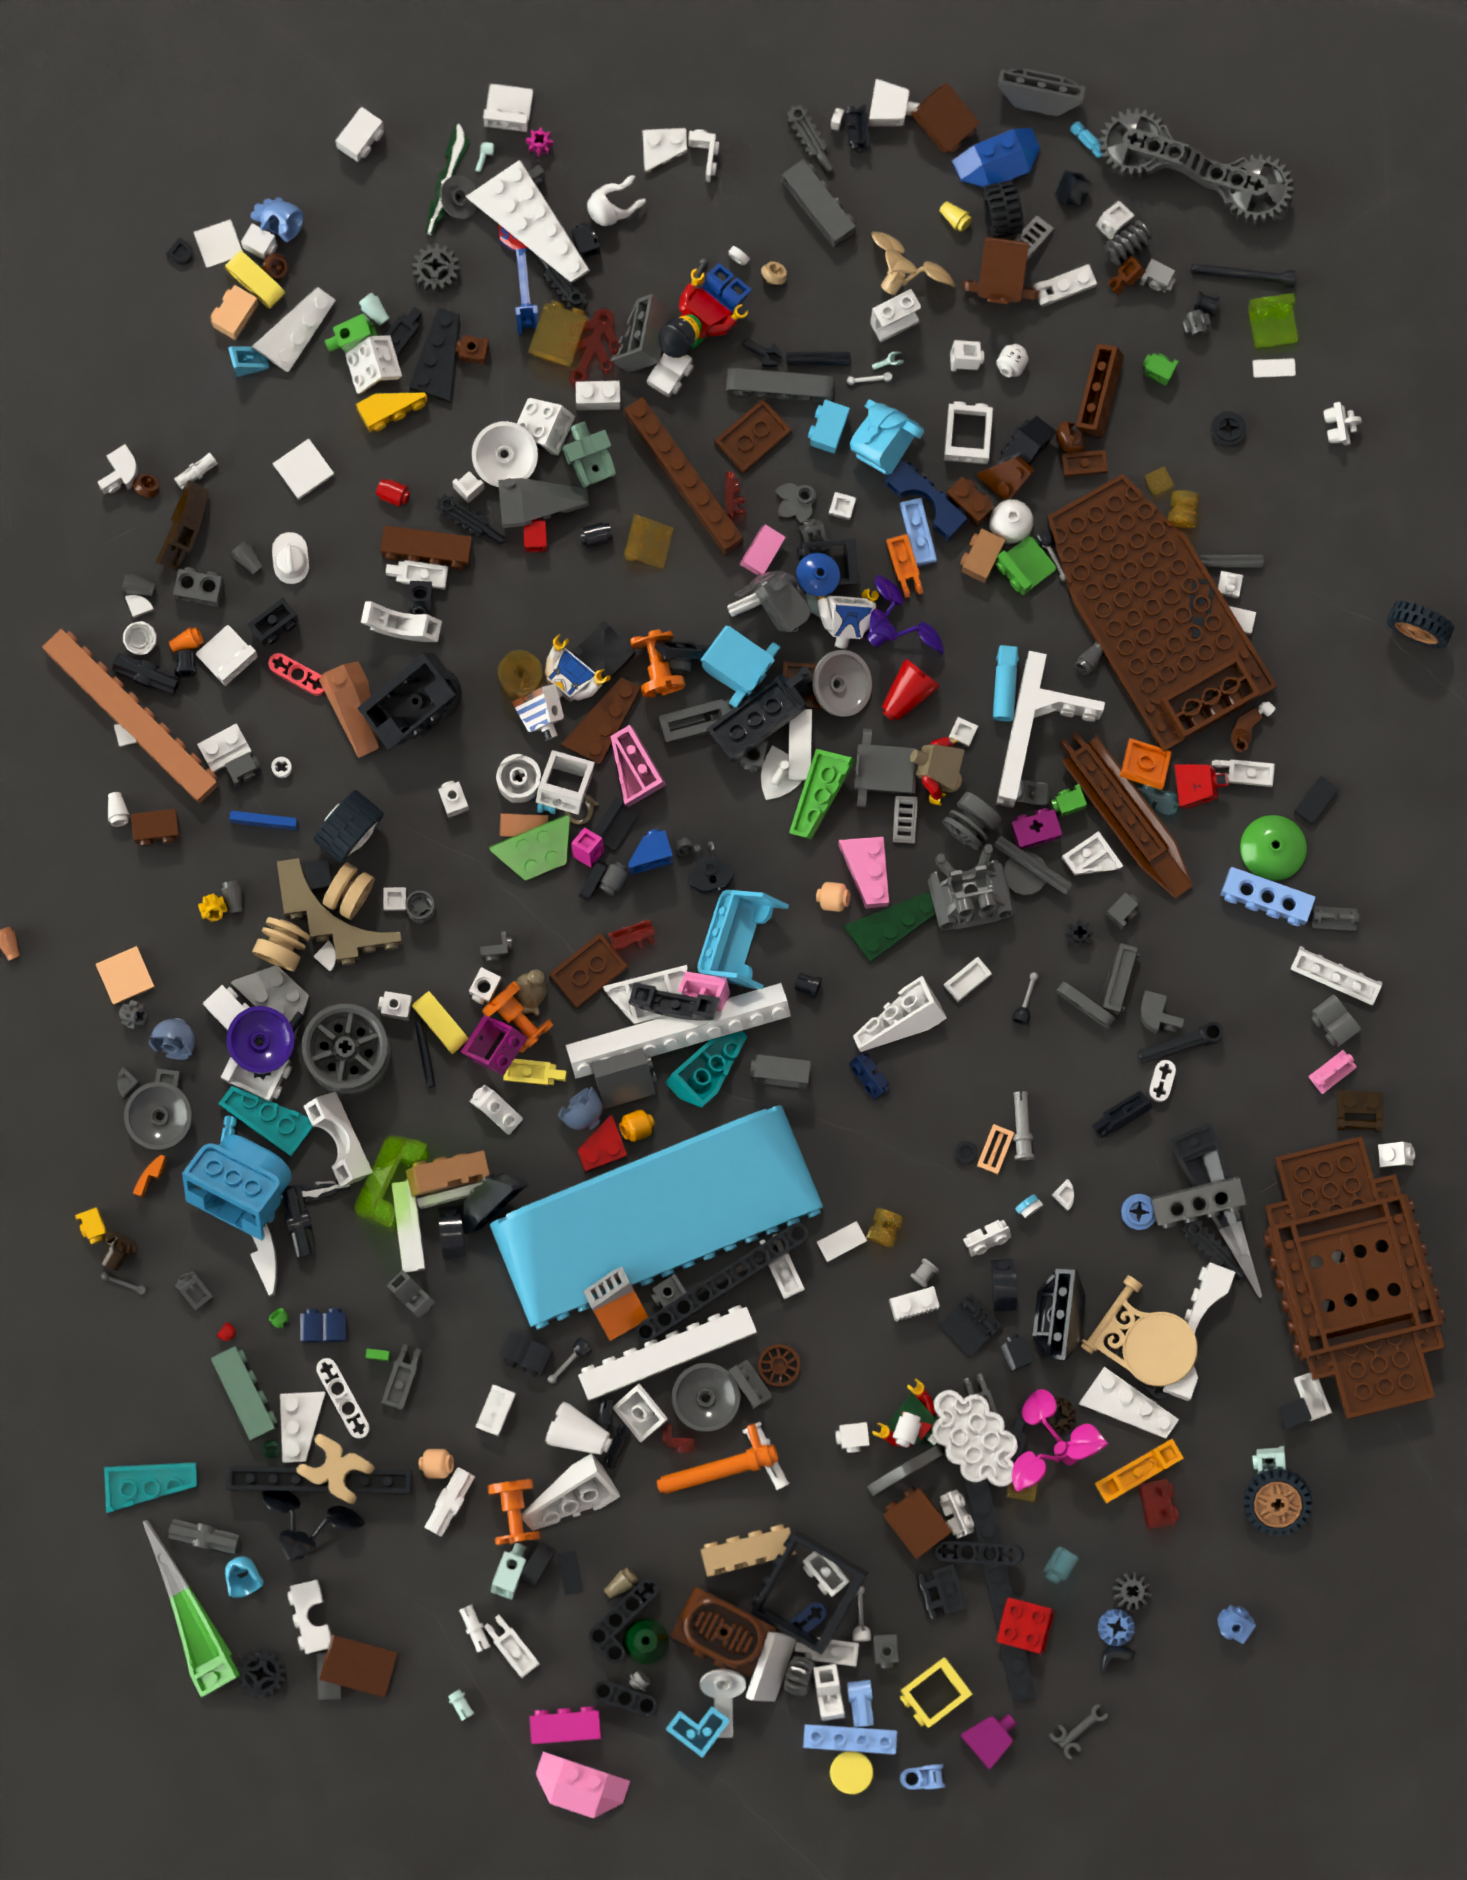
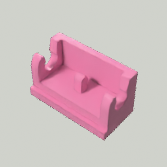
M765 524L760 528L739 565L757 575L764 574L786 537Z
M686 971L678 989V992H683L682 995L697 997L698 994L720 998L717 1011H722L730 995L727 978Z

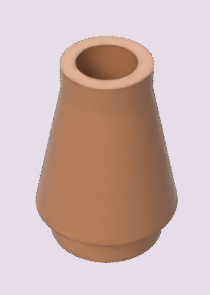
M11 926L0 930V948L8 961L20 956L15 930L12 931Z

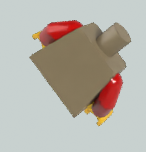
M948 737L933 740L930 745H924L921 751L915 749L910 755V761L918 764L916 776L922 779V783L930 792L929 802L939 806L942 805L941 797L944 798L946 795L942 791L955 790L964 754L963 749L954 748V743H957V740H951Z

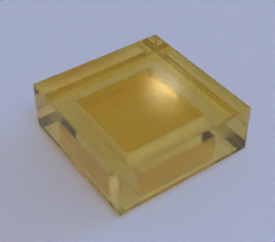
M1165 466L1144 476L1153 496L1174 487Z

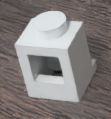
M954 340L950 351L951 371H956V369L978 370L979 365L984 362V351H981L980 342Z

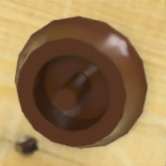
M274 253L265 258L262 268L274 281H277L285 276L288 265L282 255Z
M141 474L134 479L133 487L140 496L151 498L159 493V482L153 475Z

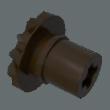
M108 1231L104 1236V1240L108 1243L107 1249L100 1262L105 1267L118 1271L125 1257L128 1254H136L139 1247L135 1241L124 1234Z

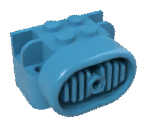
M227 1135L219 1145L213 1143L204 1145L183 1171L186 1202L262 1241L265 1238L263 1227L267 1222L271 1223L275 1219V1211L281 1203V1194L291 1182L292 1173L287 1164L273 1152L244 1137Z

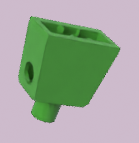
M363 313L334 326L335 336L325 339V343L329 352L341 348L347 353L367 337L377 336L372 321Z

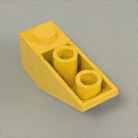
M425 393L374 394L357 403L356 406L369 432H372L373 430H382L392 420H401L406 416L405 413L411 410L417 411L423 408L428 401Z

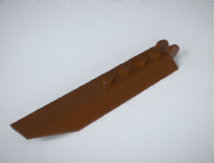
M1073 732L1071 734L1072 739L1080 749L1075 752L1068 741L1062 740L1060 742L1061 746L1069 755L1068 758L1061 761L1077 784L1080 785L1083 792L1140 868L1176 899L1193 886L1177 842L1129 779L1120 777L1121 767L1100 739L1096 736L1086 744L1077 732Z

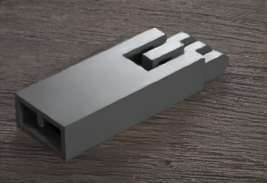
M723 699L658 716L665 744L668 745L709 734L706 728L734 709L729 704L730 700L723 701ZM718 710V714L710 715L711 721L705 723L703 714Z

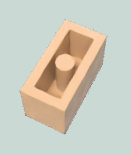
M234 285L231 290L228 289L222 299L224 302L220 308L216 307L213 311L211 322L215 329L236 340L259 304L256 297Z

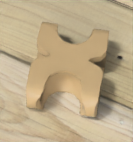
M317 1434L315 1442L326 1452L325 1463L318 1468L300 1464L296 1471L317 1485H322L329 1480L328 1489L333 1495L349 1504H354L356 1495L346 1487V1475L353 1470L371 1474L375 1467L355 1453H349L342 1458L343 1449L338 1443L322 1434Z

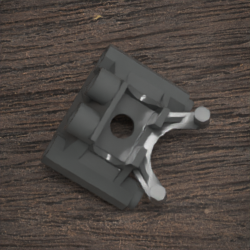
M991 844L984 846L978 864L968 871L955 870L945 859L944 854L936 856V864L943 873L940 871L933 872L929 875L930 878L927 881L941 930L961 929L996 922L1014 915L1015 910L1003 865L998 860L989 861L993 851ZM968 886H975L978 892L965 894L964 890Z

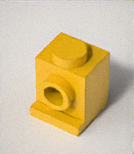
M97 1207L75 1215L76 1219L83 1223L79 1225L83 1237H88L91 1244L104 1240L103 1237L107 1230Z

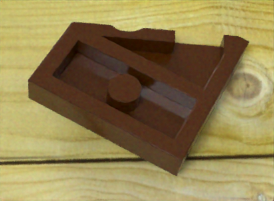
M1016 456L1008 461L981 470L976 476L1006 501L1012 500L1034 472V469L1021 457Z

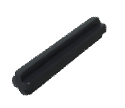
M788 352L786 354L787 365H849L851 362L849 352Z

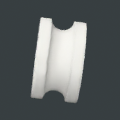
M277 757L272 762L271 768L276 777L286 778L291 774L292 765L287 758ZM280 763L283 765L284 763H286L287 766L285 767L287 770L285 772H283L282 770L277 772V764Z

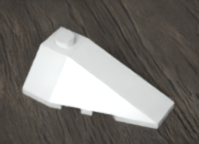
M591 1453L568 1468L521 1516L522 1520L534 1531L558 1523L560 1518L572 1514L573 1517L579 1516L581 1511L591 1508L594 1511L601 1509L619 1498L620 1494L603 1465Z

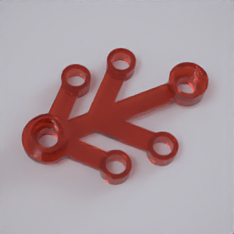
M599 309L594 313L593 319L580 324L571 323L568 327V332L572 337H578L581 335V332L595 328L591 336L573 343L564 342L560 345V353L564 357H569L573 352L586 348L578 368L573 370L569 376L570 384L575 388L576 382H587L585 372L595 351L600 361L601 371L610 373L613 370V362L608 359L600 340L604 331L609 341L610 352L613 354L618 353L621 344L618 343L619 340L612 329L615 320L614 315L608 309ZM601 316H606L608 319L607 321L602 322L599 318ZM573 327H577L579 331L577 333L571 332V329ZM617 343L619 348L612 349L611 345ZM566 346L571 349L567 353L562 350ZM609 363L611 367L609 369L603 368V364ZM576 374L582 375V379L576 380L574 379V376Z

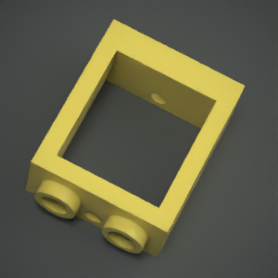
M945 1657L900 1690L903 1694L900 1696L902 1702L907 1708L912 1706L916 1712L913 1715L921 1727L926 1725L927 1728L972 1695ZM940 1668L960 1696L929 1719L909 1691Z

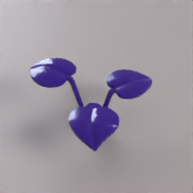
M877 574L875 576L876 587L880 594L890 601V606L885 614L879 609H874L871 612L870 631L866 634L869 642L873 646L879 647L886 640L894 641L899 636L912 631H918L920 638L928 646L943 655L944 647L938 632L926 622H921L919 626H914L897 633L887 617L894 608L895 603L898 605L903 604V596L899 588L891 580Z

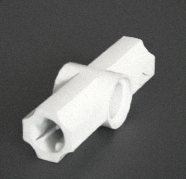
M459 1467L455 1470L447 1488L443 1489L436 1501V1507L425 1525L426 1529L441 1537L443 1536L453 1516H456L465 1500L464 1496L475 1476Z

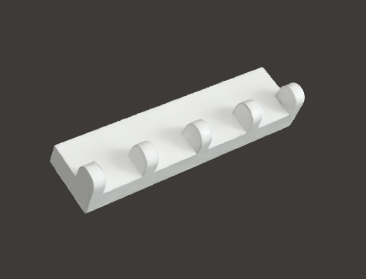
M1301 946L1291 966V970L1370 1005L1374 1004L1382 987L1381 981L1368 978L1363 973H1357L1343 967L1342 964L1334 963L1323 958L1320 954L1316 955L1305 950Z

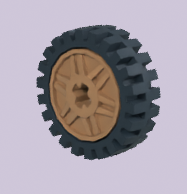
M1407 601L1395 602L1386 622L1393 631L1398 632L1401 636H1406V639L1414 640L1413 642H1419L1424 646L1428 645L1431 648L1436 647L1439 649L1447 646L1455 628L1451 621L1447 620L1445 616L1439 615L1440 613L1433 612L1428 607L1424 608L1420 604L1416 605L1413 602L1409 603Z
M1269 1467L1266 1471L1264 1469L1259 1471V1474H1255L1252 1480L1248 1482L1244 1492L1245 1513L1255 1529L1258 1528L1261 1533L1264 1534L1266 1532L1269 1536L1277 1534V1537H1282V1534L1291 1535L1292 1531L1297 1532L1300 1530V1526H1304L1310 1516L1312 1507L1311 1493L1306 1481L1297 1472L1293 1473L1289 1468L1285 1470L1283 1467H1278V1469ZM1276 1499H1281L1279 1505L1274 1504Z

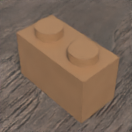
M982 528L979 535L974 533L969 544L973 547L970 553L965 552L960 562L963 565L961 572L985 583L996 562L997 555L1000 554L1004 546L1005 539Z

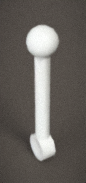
M886 372L882 376L849 377L847 383L853 385L857 382L876 380L889 382L892 380V374Z

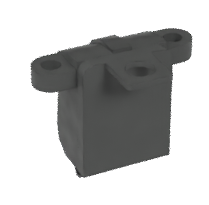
M783 571L764 573L754 578L749 585L735 593L736 597H742L751 590H754L777 631L797 632L798 626L806 622L811 613L807 604V598L798 585L797 580L791 574Z
M863 728L862 744H858L857 762H855L854 771L856 772L854 789L858 790L857 807H866L867 791L915 794L918 764L910 761V755L916 748L871 745L872 729Z

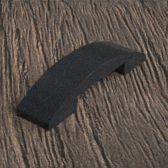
M634 983L628 1003L642 1010L663 1016L706 1021L714 1020L720 998L698 994L697 997L659 991L656 986Z

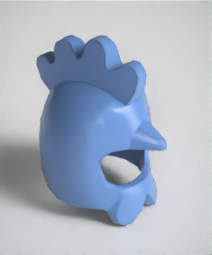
M276 198L275 200L265 199L263 201L264 204H256L254 211L251 213V218L261 222L260 229L262 231L269 230L280 236L286 243L299 233L303 225L304 215L297 206L283 201L282 198Z

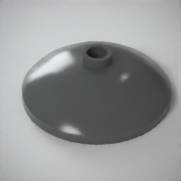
M152 1082L141 1086L130 1096L125 1106L124 1121L128 1133L138 1144L149 1149L162 1150L178 1144L186 1136L192 1122V1109L189 1100L180 1089L169 1083ZM159 1112L164 1113L163 1120L157 1119V1114Z
M700 1363L687 1368L677 1378L672 1391V1404L676 1415L686 1426L697 1431H715L727 1425L734 1418L740 1404V1391L736 1380L725 1368L712 1363ZM704 1394L710 1396V1401L707 1403L701 1399Z

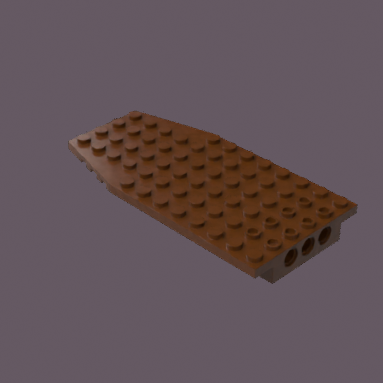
M1124 474L1119 475L1047 516L1072 603L1095 641L1101 646L1105 658L1163 752L1277 688V684L1188 538ZM1197 579L1207 580L1214 590L1211 614L1207 616L1206 611L1210 608L1211 605L1210 599L1208 598L1210 585L1201 584ZM1194 580L1197 584L1196 589L1191 591L1192 581ZM1195 593L1192 615V612L1189 609L1190 596L1191 594ZM1205 598L1206 601L1203 605H1199L1197 599ZM1191 616L1205 618L1202 628L1194 624V621H1189ZM1193 627L1200 630L1201 635L1199 638H1192Z

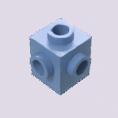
M1230 1604L1227 1610L1223 1609L1218 1617L1220 1633L1229 1640L1235 1639L1244 1644L1256 1626L1254 1619L1249 1616V1612L1240 1606L1236 1608Z

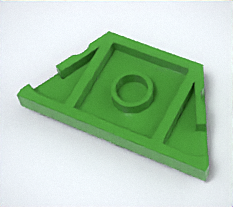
M568 814L489 846V849L526 881L566 864L570 817Z

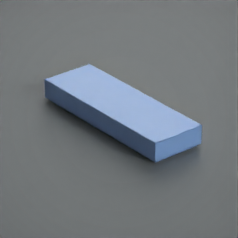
M922 498L900 502L906 532L917 566L937 562Z

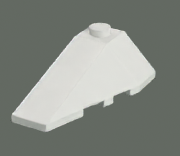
M923 976L902 988L898 992L900 996L892 1004L888 1002L883 1007L885 1009L884 1012L878 1017L871 1018L853 1036L861 1052L927 1031L947 1019L939 1001Z

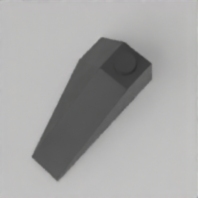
M524 478L498 480L503 528L526 526L532 524L531 520L540 517L545 520L551 518V514L559 511L567 513L589 506L588 490L586 488Z

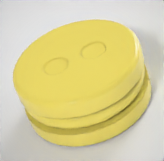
M846 1751L839 1754L833 1760L830 1768V1777L835 1787L847 1794H857L864 1791L870 1785L873 1778V1767L869 1759L862 1753Z

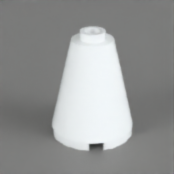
M563 1402L556 1412L558 1416L554 1422H551L546 1437L547 1444L600 1455L603 1451L607 1452L612 1443V1439L609 1438L610 1433L569 1403Z

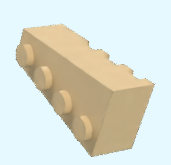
M782 1524L770 1527L771 1532L762 1534V1531L759 1530L748 1533V1538L740 1539L739 1536L726 1539L727 1543L718 1545L717 1542L705 1544L704 1549L700 1551L707 1578L775 1560L777 1555H782L786 1549L783 1544L789 1534H791L789 1527L784 1528Z

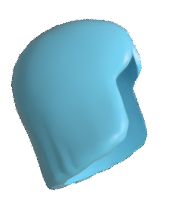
M236 1557L229 1561L225 1567V1578L230 1597L241 1598L250 1595L264 1585V1580L260 1576L255 1564L248 1557ZM248 1571V1575L243 1578H239L237 1576L238 1574Z

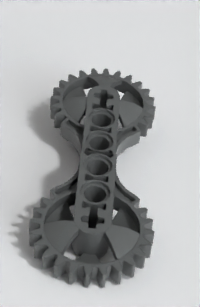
M1138 108L1132 114L1130 109H1127V115H1123L1119 111V118L1111 116L1112 124L1106 122L1105 128L1107 130H1101L1102 138H1099V144L1101 145L1099 149L1100 152H1103L1102 160H1107L1108 168L1113 166L1114 173L1120 169L1121 176L1129 172L1130 178H1133L1134 172H1137L1138 176L1142 177V171L1151 175L1163 168L1182 172L1201 186L1217 191L1223 198L1225 206H1231V213L1237 212L1238 219L1244 215L1246 223L1250 218H1253L1254 224H1257L1258 219H1261L1265 224L1266 217L1274 221V214L1276 213L1281 216V208L1287 210L1288 204L1286 202H1292V196L1290 195L1294 194V189L1291 187L1293 186V179H1289L1291 173L1290 171L1285 172V164L1279 167V159L1272 163L1270 155L1266 160H1263L1262 154L1259 155L1257 160L1251 155L1250 161L1242 157L1229 164L1210 160L1190 145L1175 141L1170 135L1167 125H1162V119L1155 120V113L1148 116L1146 109L1142 114H1139ZM1140 120L1145 121L1143 131L1136 129ZM1120 124L1128 130L1124 135L1117 129V126ZM1152 147H1159V148H1160V149H1159L1158 151H1156V152L1150 151V149H1151ZM1173 153L1180 154L1178 158L1170 157ZM1126 154L1132 157L1128 166L1123 165ZM1264 166L1269 167L1266 178L1260 175ZM1214 174L1222 175L1220 179L1212 178ZM1236 180H1241L1243 182L1241 185L1238 186L1232 184ZM1269 196L1276 204L1274 208H1271L1265 202ZM1250 202L1256 203L1252 212L1247 211Z

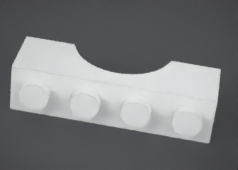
M332 1092L316 1097L304 1105L312 1126L327 1131L336 1143L338 1155L332 1169L340 1187L361 1181L372 1174L370 1164L366 1159L337 1093Z

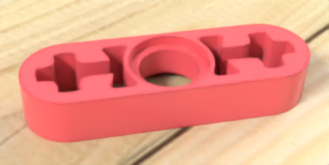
M281 653L273 654L269 658L268 665L274 674L314 696H321L325 693L323 687L313 690V684L307 681L309 674L312 675L310 680L316 683L322 675ZM282 659L283 665L289 668L287 675H285L286 669L282 667L275 669L273 662ZM295 669L304 671V677L301 680H294L292 678V672Z

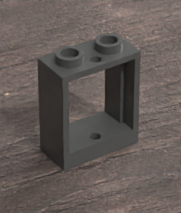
M757 1054L756 1060L751 1062L750 1076L754 1077L753 1083L807 1089L811 1061Z

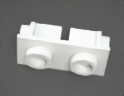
M997 1220L984 1226L987 1232L985 1235L981 1229L966 1235L963 1241L966 1247H968L971 1257L981 1255L995 1245H1002L1011 1238L1010 1229L1004 1220Z
M954 1490L939 1496L941 1499L939 1502L945 1516L953 1513L955 1517L947 1520L953 1529L952 1534L956 1535L958 1539L975 1532L973 1529V1519L966 1512L964 1507L965 1500L962 1494L958 1493V1490Z

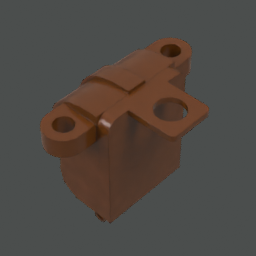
M985 237L980 281L963 280L962 290L978 292V296L988 298V302L1009 304L1010 301L1021 302L1022 298L1039 299V289L1024 287L1029 242Z

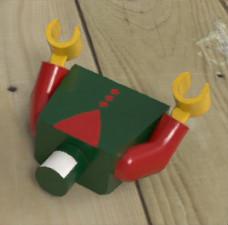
M917 1378L915 1379L917 1381L915 1388H912L910 1385L907 1386L913 1393H911L887 1425L877 1423L881 1426L880 1433L873 1431L875 1436L883 1438L893 1446L904 1447L896 1444L897 1439L893 1438L899 1417H902L904 1412L921 1418L919 1422L921 1427L914 1444L915 1446H917L921 1439L925 1440L932 1447L937 1443L932 1436L931 1429L937 1421L934 1403L924 1389L923 1383Z

